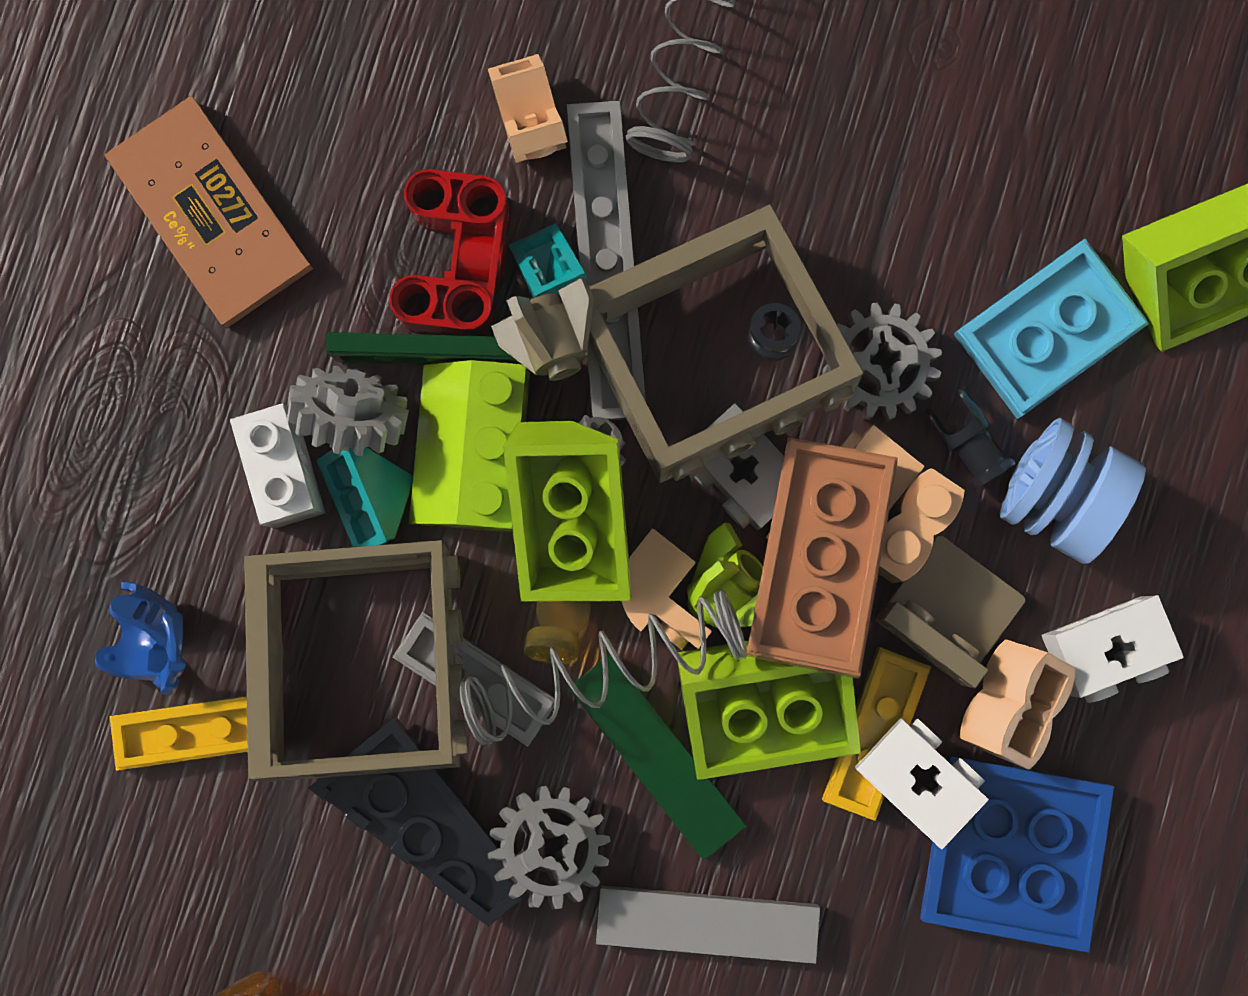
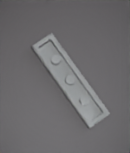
M601 885L596 944L816 964L820 907L818 904Z

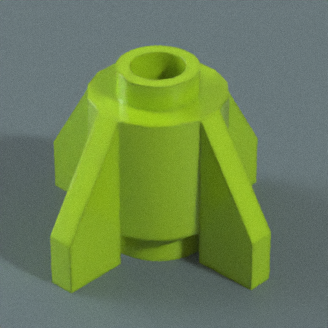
M723 523L708 536L692 582L687 585V604L692 615L699 621L697 602L701 596L708 601L718 617L714 603L715 591L720 592L722 589L726 591L731 600L740 627H752L763 566L748 551L738 550L743 545L730 523ZM703 605L705 625L710 624L718 628Z

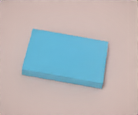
M1083 239L956 331L954 336L1018 419L1139 332L1149 322L1087 240Z

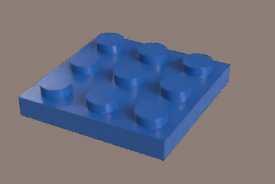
M946 755V760L951 765L959 759V757ZM961 758L985 780L978 790L989 800L943 849L939 848L932 841L920 919L925 923L1089 953L1114 786Z

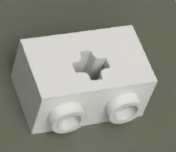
M283 403L230 419L259 523L274 529L326 513L304 436H298L295 433L297 424L288 423L287 406Z
M1158 595L1140 596L1041 635L1048 653L1075 667V680L1070 696L1085 697L1087 703L1100 701L1117 694L1119 691L1116 684L1135 677L1137 683L1160 678L1169 673L1166 664L1184 658ZM1112 642H1119L1122 650L1114 654V660H1107L1104 652L1113 648Z
M900 718L855 767L858 772L939 848L943 849L989 800L978 790L985 780L960 757L953 765L936 751V748L942 741L919 719H916L909 726ZM917 764L924 770L929 769L932 765L937 768L933 778L938 785L932 792L924 786L917 791L911 789L916 780L910 771Z

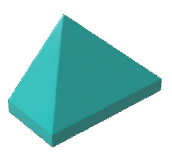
M556 223L508 245L532 298L556 293L561 299L558 290L580 278L586 279L589 282L583 268Z
M364 447L363 456H357L352 448H349V451H342L340 454L333 453L332 449L316 460L352 546L384 545L393 540L409 496L413 476L367 447Z

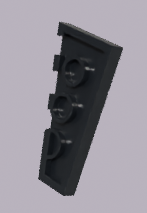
M395 717L346 757L424 750L398 717ZM439 769L319 778L308 787L309 790L322 800L326 799L346 814L345 817L360 829L368 831L389 847L390 852L403 862L411 864L432 880L433 885L488 927L529 894L525 891L521 896L513 899L509 896L510 889L514 884L511 878L496 881L494 876L499 870L504 868L502 860L489 859L488 853L501 847L489 835L490 833Z

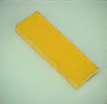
M877 647L856 704L861 753L837 757L822 797L824 802L876 821L884 795L858 772L855 766L900 718L910 726L931 666Z
M247 696L110 716L116 771L248 752Z

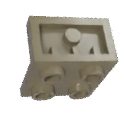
M937 536L934 538L932 550L926 563L914 576L900 584L874 621L961 686L976 688L988 671L980 663L1023 606L1025 597L943 536Z

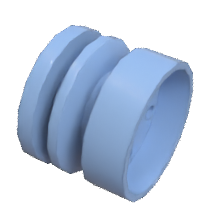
M1058 418L1047 427L1038 440L1030 445L1016 466L1009 481V489L1002 503L1000 518L1014 525L1026 516L1024 531L1030 535L1038 534L1054 519L1055 523L1050 538L1051 547L1082 564H1086L1100 555L1124 523L1138 497L1144 482L1146 468L1143 463L1112 446L1105 448L1089 463L1088 460L1094 442L1092 435L1084 431L1071 441L1074 431L1073 425L1062 418Z

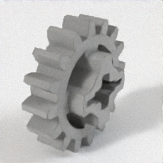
M872 303L868 308L867 318H864L856 309L850 312L848 321L851 328L839 323L837 324L848 347L858 335L863 332L866 334L864 338L865 349L862 352L853 353V356L863 372L860 380L872 388V394L865 392L857 386L853 392L854 397L846 400L843 408L848 412L857 404L864 406V420L869 421L877 409H880L885 421H892L896 417L897 406L909 415L917 409L912 396L926 401L933 392L924 382L936 381L941 376V371L930 367V362L938 359L942 355V351L937 348H928L926 344L935 334L934 330L927 329L919 332L915 328L920 319L918 313L911 315L907 321L900 318L901 308L899 304H894L887 315H882L878 303ZM892 331L901 335L910 345H904L892 336ZM878 352H881L883 360H892L893 363L885 374H883L880 365H871L870 362ZM829 364L823 368V374L831 371ZM916 369L910 386L905 391L898 393V388L900 387L899 376L903 372Z
M333 366V371L329 374L319 368H315L312 371V378L300 374L297 377L296 385L290 386L287 421L288 423L297 424L295 433L298 436L312 435V445L315 447L329 443V447L336 454H340L342 451H349V448H352L357 456H363L364 447H370L372 450L381 453L384 452L385 443L397 445L400 434H404L409 411L406 409L407 398L397 396L398 387L396 385H381L382 376L378 374L366 378V373L362 372L359 368L354 370L347 369L346 373H344L339 366Z
M541 786L536 791V802H533L524 792L516 797L519 808L518 812L508 807L500 811L499 814L507 825L505 828L491 829L489 835L501 841V848L488 853V858L491 860H502L504 868L499 870L494 877L496 881L511 878L514 882L509 892L511 898H518L526 891L529 893V907L539 908L544 896H547L551 909H560L563 905V894L566 893L568 898L574 903L580 902L584 899L580 888L582 883L589 887H597L600 881L592 873L594 867L608 866L609 860L598 854V847L609 843L610 836L596 835L594 828L604 818L601 814L587 817L584 812L588 807L589 799L584 797L572 804L569 802L570 789L565 787L558 791L555 799H551L547 786ZM543 810L557 811L569 817L573 822L567 825L552 822L548 814H544ZM523 824L521 827L526 837L522 851L515 855V836L518 828ZM542 834L546 839L554 837L558 839L560 846L554 851V856L557 860L552 856L545 858L540 856L538 849L545 844ZM583 841V858L579 868H577L573 860L577 844ZM534 869L546 872L551 881L555 882L556 886L538 884L529 879L525 874Z

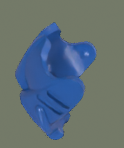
M121 581V589L133 593L116 596L111 601L109 607L110 614L117 619L121 627V639L114 646L99 649L95 656V664L101 671L127 679L149 680L156 687L161 688V693L167 695L174 694L179 686L178 677L183 674L186 664L184 658L180 656L183 640V615L177 612L176 605L155 591L136 583Z

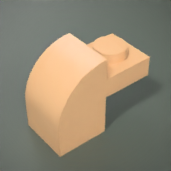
M536 54L489 68V76L515 162L545 157L555 151L565 149V143L568 142L562 120L554 104L545 67L539 55Z
M653 528L629 558L632 598L631 601H622L624 610L630 621L640 632L648 624V616L651 613L662 621L661 626L675 646L683 650L689 642L699 649L701 646L699 621L669 598L696 562ZM705 626L707 639L712 631Z

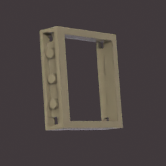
M767 205L589 287L594 298L588 344L659 483L672 477L675 481L686 476L692 478L705 469L704 462L721 454H724L726 459L736 457L751 449L756 444L755 438L771 430L774 431L775 435L787 433L805 421V414L822 406L825 412L837 409L840 403L854 397L853 392L856 390L863 375L861 368L771 205ZM766 249L827 360L831 371L669 447L605 322Z
M442 540L244 556L249 780L275 782L460 767V754L468 753L469 748L466 720H458L457 698H460V683L465 677V670L463 664H455L454 643L463 641V621L461 610H453L452 588H460V565L458 556H450V550ZM431 568L439 750L285 762L280 580Z

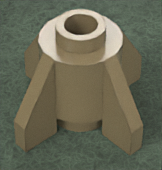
M583 278L558 290L561 299L558 294L550 293L531 300L520 296H514L507 300L512 316L491 326L498 346L534 374L548 375L551 381L567 378L580 371L581 366L579 362L588 355L587 349L594 298L587 280Z

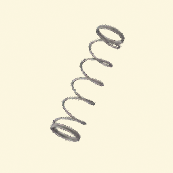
M670 0L665 6L666 18L676 33L684 39L669 40L657 45L651 51L650 59L657 73L672 86L650 89L643 92L637 98L636 106L639 113L651 127L638 126L627 130L626 141L633 149L649 157L668 162H685L691 159L693 152L691 146L695 145L693 140L674 135L651 121L642 110V100L649 94L664 91L684 92L703 100L708 99L709 96L703 91L683 87L665 75L657 66L655 61L656 53L662 47L674 44H693L713 53H721L723 49L715 43L693 39L681 31L670 17V7L677 0ZM710 0L726 7L737 6L735 0ZM641 136L657 139L671 144L683 152L676 153L654 148L635 137Z
M722 589L720 592L715 591L714 603L718 617L705 598L700 596L698 599L701 636V662L698 669H692L687 665L669 640L657 618L653 614H649L648 627L652 653V677L648 686L640 685L631 676L615 652L607 635L600 630L599 642L603 665V693L598 703L590 702L579 691L567 673L556 650L551 647L550 656L555 683V705L553 714L549 719L539 718L529 708L516 688L506 665L502 664L501 669L507 697V721L505 730L500 736H496L493 710L482 684L474 676L464 677L460 683V699L464 716L473 736L480 744L485 746L488 743L492 744L494 741H502L507 736L512 720L511 690L523 709L533 719L543 725H550L555 720L560 705L558 668L568 685L582 702L592 708H600L605 702L608 692L609 678L606 647L631 684L641 691L649 692L654 686L657 676V649L654 625L681 666L688 672L699 675L706 661V631L703 605L726 639L734 658L739 661L741 658L746 659L747 649L728 594ZM470 686L481 707L486 730L479 724L471 699Z

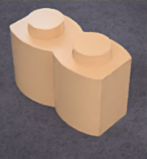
M932 468L919 474L892 506L890 519L887 520L878 571L880 576L891 583L903 582L914 576L923 567L931 553L934 535L946 529L957 516L963 502L964 489Z
M1004 640L996 648L986 668L988 671L984 675L983 689L973 698L964 714L960 729V739L987 753L1029 770L1037 763L1047 747L1052 730V718L1062 710L1071 694L1075 680V667L1048 652Z

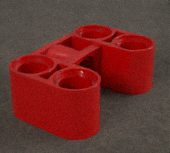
M434 169L420 170L407 180L404 188V200L415 221L420 226L433 231L453 233L454 248L451 270L445 271L444 278L408 275L399 279L393 285L389 295L390 307L400 323L408 330L416 333L450 336H485L492 330L491 326L496 321L500 285L503 283L506 266L507 232L510 212L505 192L501 184L487 176ZM429 191H439L445 195L440 206L433 210H424L418 207L420 198ZM481 197H490L498 202L494 212L488 216H476L470 210L472 204ZM423 293L430 297L429 307L424 313L417 316L405 314L404 306L410 296ZM467 300H477L484 304L482 315L473 322H463L457 319L458 307Z

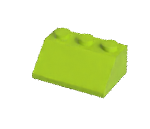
M1248 184L1122 235L1126 280L1141 313L1149 322L1147 327L1154 343L1161 352L1248 316Z
M468 360L424 365L409 524L513 533L503 445L518 422H526L530 373L523 364Z
M574 421L518 422L503 448L521 601H631L632 589L619 439Z
M745 641L746 649L748 648L749 641ZM728 644L706 648L705 666L699 675L688 672L678 662L697 780L861 753L852 677L748 656L746 659L741 658L739 661L734 658ZM701 649L678 652L688 666L692 669L699 668Z

